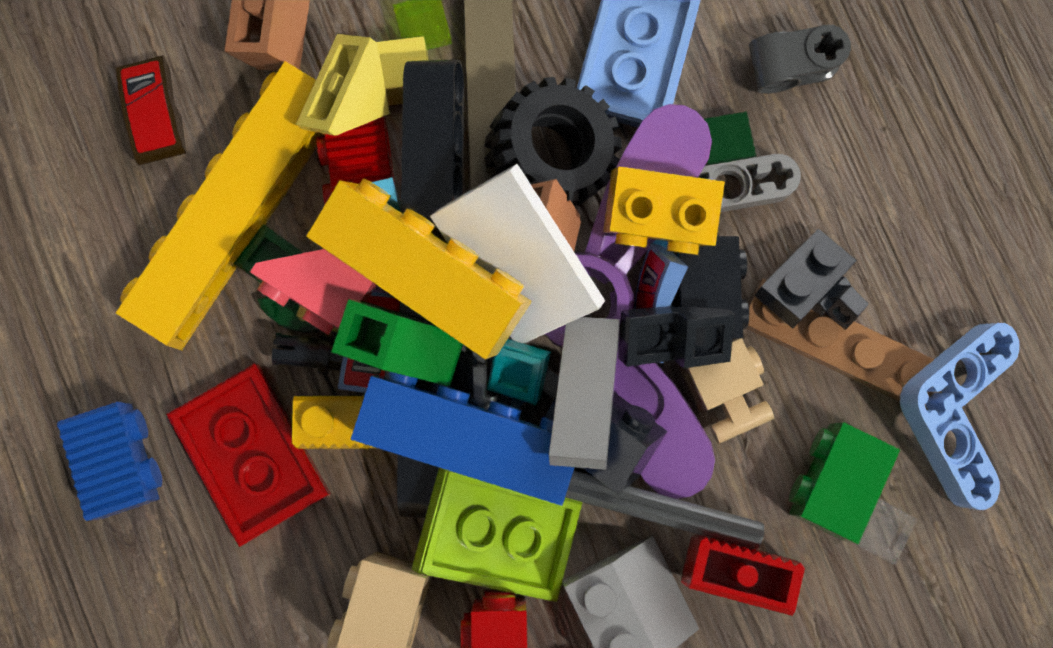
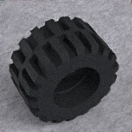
M555 77L544 78L538 85L535 81L525 85L519 93L516 92L489 126L492 130L485 138L484 147L491 149V151L484 159L486 168L494 167L496 171L490 179L518 164L530 184L557 179L567 195V201L570 200L574 207L579 206L608 184L611 178V170L615 169L620 161V158L614 154L622 149L621 137L613 135V132L619 128L616 117L608 118L605 113L610 106L604 99L599 103L592 98L595 91L587 85L581 90L576 89V80L565 78L559 85H557ZM542 126L550 128L565 139L572 156L570 170L553 168L537 155L531 139L532 127Z

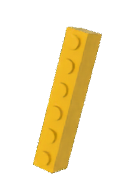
M284 61L278 72H272L267 76L260 89V99L250 113H244L237 120L232 132L233 139L223 154L218 153L211 159L205 170L206 179L196 194L189 195L182 202L177 212L178 220L169 234L159 238L151 248L148 257L150 262L139 278L132 279L124 288L120 297L122 304L116 311L117 315L166 346L183 350L238 267L234 262L262 225L267 223L317 147V136L324 135L323 133L303 130L296 125L316 79Z

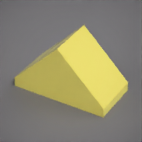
M336 35L296 123L303 130L333 136L390 114L378 44L371 37Z

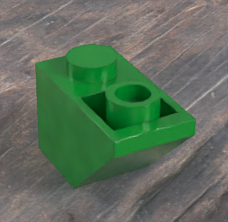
M348 299L331 352L381 370L450 386L463 344L433 323L370 302Z

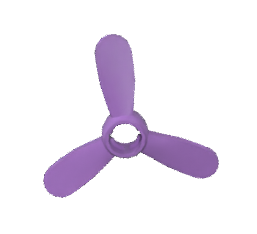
M668 104L654 109L641 122L616 168L620 166L698 178L709 159L712 145L708 124L697 111L685 105ZM609 180L585 253L575 252L590 277L597 278L603 284L611 281L615 291L610 293L611 308L606 319H620L621 310L634 309V293L626 275L656 239L648 238L646 248L615 244L616 234L603 232L610 185ZM376 286V288L373 291L377 293L389 294L379 286ZM566 325L544 335L552 344L563 348ZM617 352L614 392L631 405L647 410L655 418L656 423L668 431L641 473L642 478L658 494L675 499L693 496L703 490L712 478L715 455L711 441L674 382L657 363L626 367L618 359Z

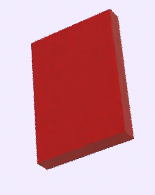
M252 364L166 414L239 547L251 542L331 494L306 449H298L292 444V423L258 364Z

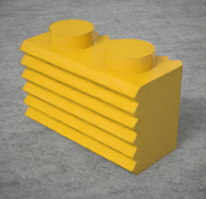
M294 396L292 444L296 448L379 449L350 440L364 396Z

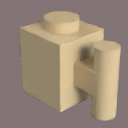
M742 338L732 342L730 362L685 369L681 366L679 367L699 412H704L721 405L727 418L710 425L712 435L718 444L774 419L773 411L767 401L748 408L743 394L764 385L759 376L764 373V368L756 350L752 346L746 348Z

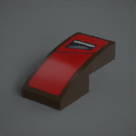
M164 56L115 67L125 126L134 160L138 166L186 154L182 116L174 103L171 71Z

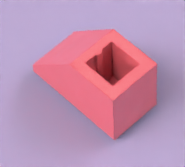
M325 249L255 263L250 273L262 281L257 288L259 292L283 307L289 299L307 310L302 319L327 335L331 333L334 327L339 329L348 299L367 302L377 286Z

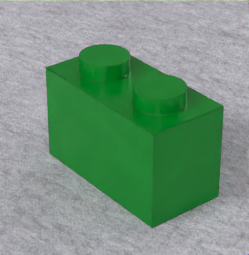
M845 422L829 424L827 429L821 428L810 448L809 454L814 459L807 475L800 474L790 491L789 502H792L793 505L789 515L842 541L859 545L901 449Z

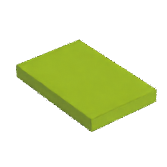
M439 468L412 570L419 574L557 602L582 502L565 498L563 506Z

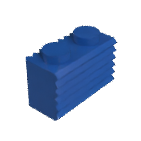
M115 402L57 422L60 438L63 440V448L66 451L65 456L69 461L68 467L72 471L71 477L74 480V487L77 490V497L83 510V518L86 521L108 518L160 500L157 488L162 486V475L155 459H148L142 439L148 437V428L140 410H133L132 404Z

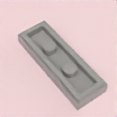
M581 317L566 324L549 450L550 465L606 470L620 319Z

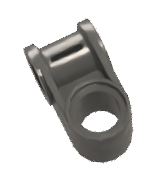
M822 25L792 32H774L752 40L749 43V50L758 93H778L797 86L822 83L830 80L850 54L851 41L848 34L842 28L835 25ZM816 48H820L821 53H816ZM827 55L831 56L830 60H826Z

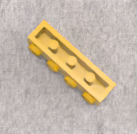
M362 179L360 184L339 181L306 237L485 360L498 355L532 302L521 294L524 285L500 269H496L491 274L475 262L479 255L465 244L453 238L447 244L433 235L431 231L435 225L417 212L407 208L404 214L390 206L387 202L391 196L374 183L366 179Z

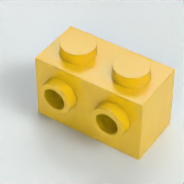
M619 166L611 170L603 232L616 234L615 244L646 248L649 238L668 241L667 251L698 255L699 246H716L725 182Z

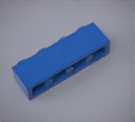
M386 371L385 377L380 375H372L370 377L350 440L563 506L575 467L550 465L549 450L553 427L552 419L542 417L539 426L519 420L522 410L490 401L487 410L468 404L469 393L440 384L437 393H433L416 387L418 378Z

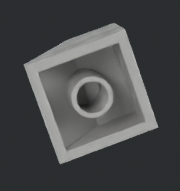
M653 535L562 581L594 648H677L699 630Z

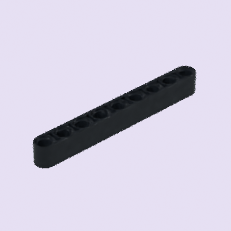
M458 59L407 61L403 71L401 213L404 214L407 208L411 209L435 225L430 216L439 208L463 195L464 75L462 64ZM435 225L431 233L447 243ZM400 301V313L430 322ZM459 359L450 386H448L459 390ZM418 379L416 387L433 393H437L439 386L438 383ZM398 455L397 506L401 517H426L439 467Z

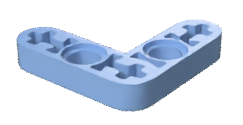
M1006 323L979 324L973 327L904 385L900 394L902 412L952 503L962 508L986 510L993 506L1000 492L998 475L962 407L1008 369L1017 359L1019 339L1015 330ZM989 350H991V353H992V354H987V355H980V354H979V353H986V352H988ZM959 360L965 364L967 376L962 386L956 382L954 376L955 365ZM939 391L943 392V393H934V394H933L932 396H930V397H929L928 394H927V392H939ZM951 430L956 438V449L952 456L949 457L944 449V438L948 431Z

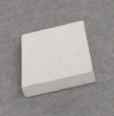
M518 164L439 208L430 216L447 243L453 238L465 244L479 255L475 262L491 274L496 269H500L524 285L521 294L532 302L510 335L514 341L520 343L531 341L599 310L605 302Z

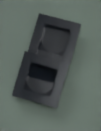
M654 307L621 310L618 359L626 367L675 360L684 369L730 362L735 313L726 309L700 307Z

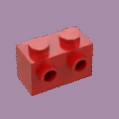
M496 589L485 590L483 599H475L471 613H464V620H461V648H527L526 597L516 598L515 593Z

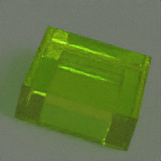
M409 0L393 4L401 39L424 36L427 50L452 44L441 0Z

